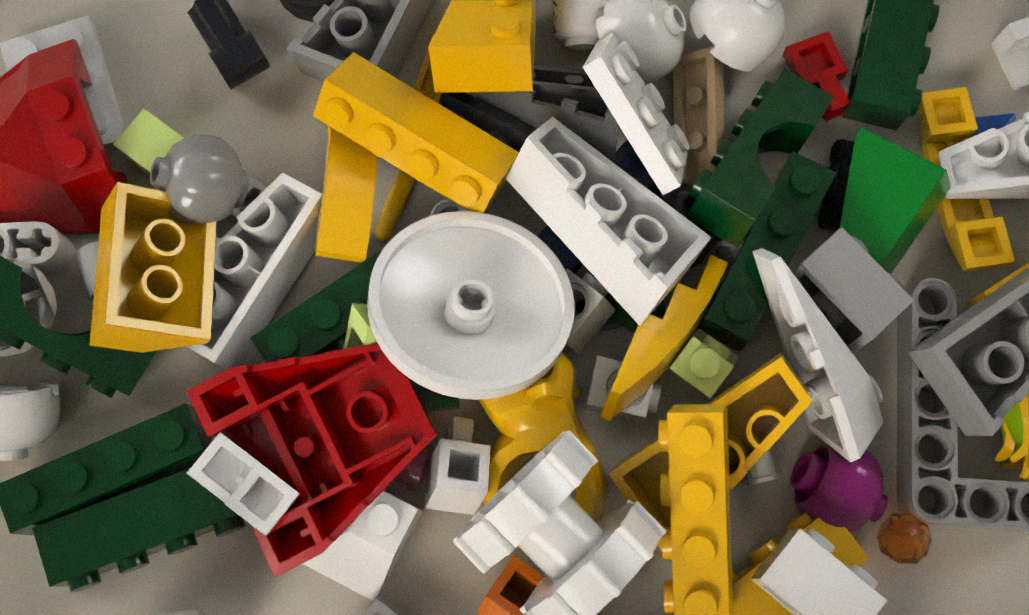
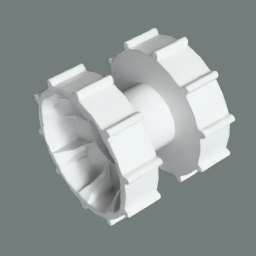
M570 430L566 433L563 431L557 438L539 451L519 472L504 484L453 539L454 544L483 574L505 556H508L517 546L546 574L536 584L537 587L531 593L526 603L519 609L523 615H596L614 597H618L621 594V590L631 581L642 566L653 557V551L657 547L660 538L667 532L638 500L633 503L628 499L622 506L608 516L603 517L598 524L570 496V493L582 483L583 478L598 459Z

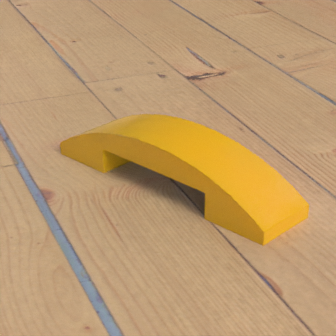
M967 87L922 92L918 117L923 157L940 166L939 151L971 138L978 130ZM943 198L936 211L949 246L964 272L1008 266L1015 263L1003 216L994 218L989 199Z
M326 125V134H328L322 205L318 214L315 255L363 263L366 260L372 222L378 156Z

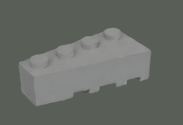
M1029 267L908 351L912 360L965 436H993L1003 425L1004 421L1002 419L1015 403L1022 402L1029 393Z

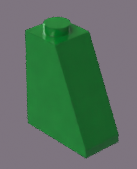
M861 127L855 136L839 229L842 227L850 236L856 237L863 242L868 249L869 255L886 272L892 274L950 190L947 170Z

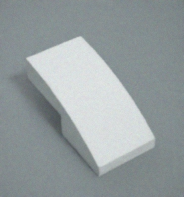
M219 432L187 472L189 476L217 496L226 506L265 536H268L300 495L299 492L221 432Z

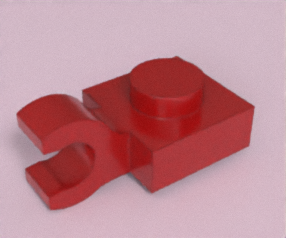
M829 31L786 46L782 56L789 70L834 97L824 112L823 119L827 122L843 116L842 107L848 106L850 102L839 80L845 78L848 69Z

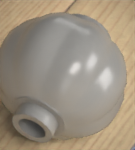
M206 134L188 136L173 144L164 158L156 157L151 168V185L159 187L160 191L167 193L171 201L168 212L171 217L180 223L205 224L206 222L214 221L217 223L231 215L234 207L239 208L246 198L248 174L242 169L239 157L233 148L220 137Z

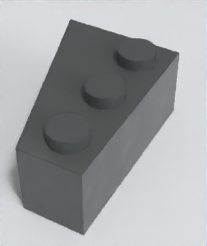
M534 65L533 91L475 92L476 98L534 126V131L551 117H554L614 163L619 124L585 70Z

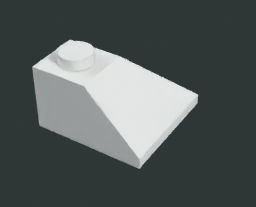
M383 491L324 553L302 564L373 601L384 589L423 511Z

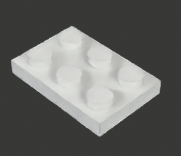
M88 15L0 42L1 52L8 72L29 54L71 39L77 40L93 84L83 88L106 152L116 149L113 143L124 132L125 127L95 23Z
M613 32L596 43L583 68L662 195H665L681 186L689 143L681 128L677 124L670 126L661 110L665 108V105L656 87L652 83L645 85L636 69L640 65L631 46L626 41L620 43Z

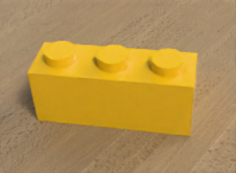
M117 182L101 209L89 345L144 353L208 343L211 340L216 221L206 222L205 224L180 223L171 217L168 212L171 201L165 191Z

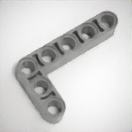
M927 278L907 291L914 301L897 317L898 510L909 522L920 525L1029 531V519L1025 517L1021 509L1023 497L1025 495L1029 497V482L958 478V424L908 354V351L918 345L920 341H924L957 317V298L951 285L942 279ZM919 295H924L931 299L935 308L934 315L922 310L918 301ZM921 389L929 392L934 398L935 407L932 413L923 409L919 403L918 395ZM921 438L927 439L934 447L935 457L931 463L925 461L919 454L918 445ZM922 488L928 489L935 499V507L930 514L922 510L919 505L918 496ZM974 491L981 495L985 503L984 513L981 517L974 514L970 508V496Z

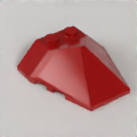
M75 39L29 54L0 77V223L38 221L51 225L62 234H97L100 232L102 206L117 182L129 184L125 173L113 170L83 89L93 84Z
M378 344L329 351L310 356L279 359L278 361L231 367L186 391L208 437H215L221 432L300 493L268 536H265L257 529L252 530L274 577L324 553L438 435L410 378L390 362Z

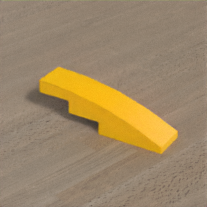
M710 255L695 289L677 283L663 319L650 314L641 326H637L600 417L610 421L645 393L675 361L699 326L729 262Z

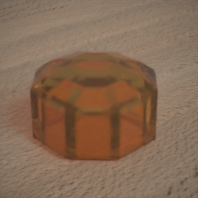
M892 513L881 524L877 534L880 551L896 563L917 564L928 554L932 542L928 525L912 514Z

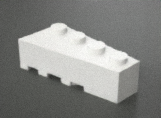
M551 117L526 138L506 177V180L639 326L643 324L682 279L712 238L554 117Z
M282 172L237 216L238 222L221 239L216 236L211 340L205 344L185 347L224 370L242 366L254 347L250 338L267 327L315 251L318 214L323 198L322 193Z

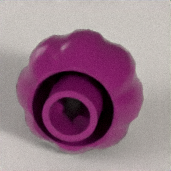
M828 444L818 446L814 452L806 451L802 454L795 464L790 477V485L794 488L795 492L794 502L799 514L806 512L812 521L819 517L827 524L841 528L846 527L852 533L862 528L868 520L877 522L887 508L888 497L883 494V474L879 462L868 450H865L860 459L849 462Z

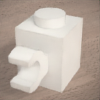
M454 416L452 427L447 429L446 439L440 438L428 463L426 509L474 515L488 493L491 445L472 443L473 419Z

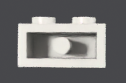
M801 528L788 530L750 578L792 615H877L888 601L874 590L878 582L868 572L853 563L849 567L845 566L831 554L835 550L834 545L823 535L811 528L806 532Z

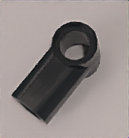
M194 1V5L187 13L211 52L208 54L230 90L271 67L249 30L245 32L228 1Z

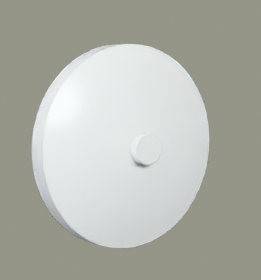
M455 211L432 215L410 224L396 234L383 248L375 262L370 277L367 300L368 317L374 337L383 353L399 371L431 391L450 397L471 400L492 399L514 394L542 378L559 359L570 336L575 314L574 296L570 280L563 265L553 251L532 232L510 220L472 211Z

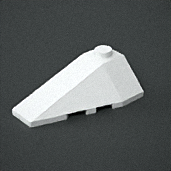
M1029 112L1023 114L1022 119L1002 128H991L939 151L940 167L947 170L951 187L945 195L946 199H1029Z
M763 248L752 251L785 356L812 393L813 401L803 411L809 430L849 462L860 459L884 423L878 405L882 403L883 397L877 382L872 376L867 374L783 259Z

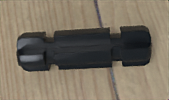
M839 139L836 140L831 148L829 159L831 165L828 169L836 172V175L822 200L824 204L823 209H820L818 225L824 230L834 232L839 230L854 141Z

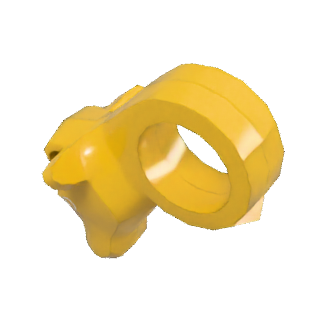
M561 353L554 366L529 387L507 396L479 400L483 409L501 433L490 451L488 493L481 503L482 507L519 471L525 460L545 448L563 431L566 433L570 430L598 459L583 478L582 483L575 488V501L597 524L603 517L609 493L608 480L600 458L574 406V400L583 396L579 384L575 383L576 366L567 355Z

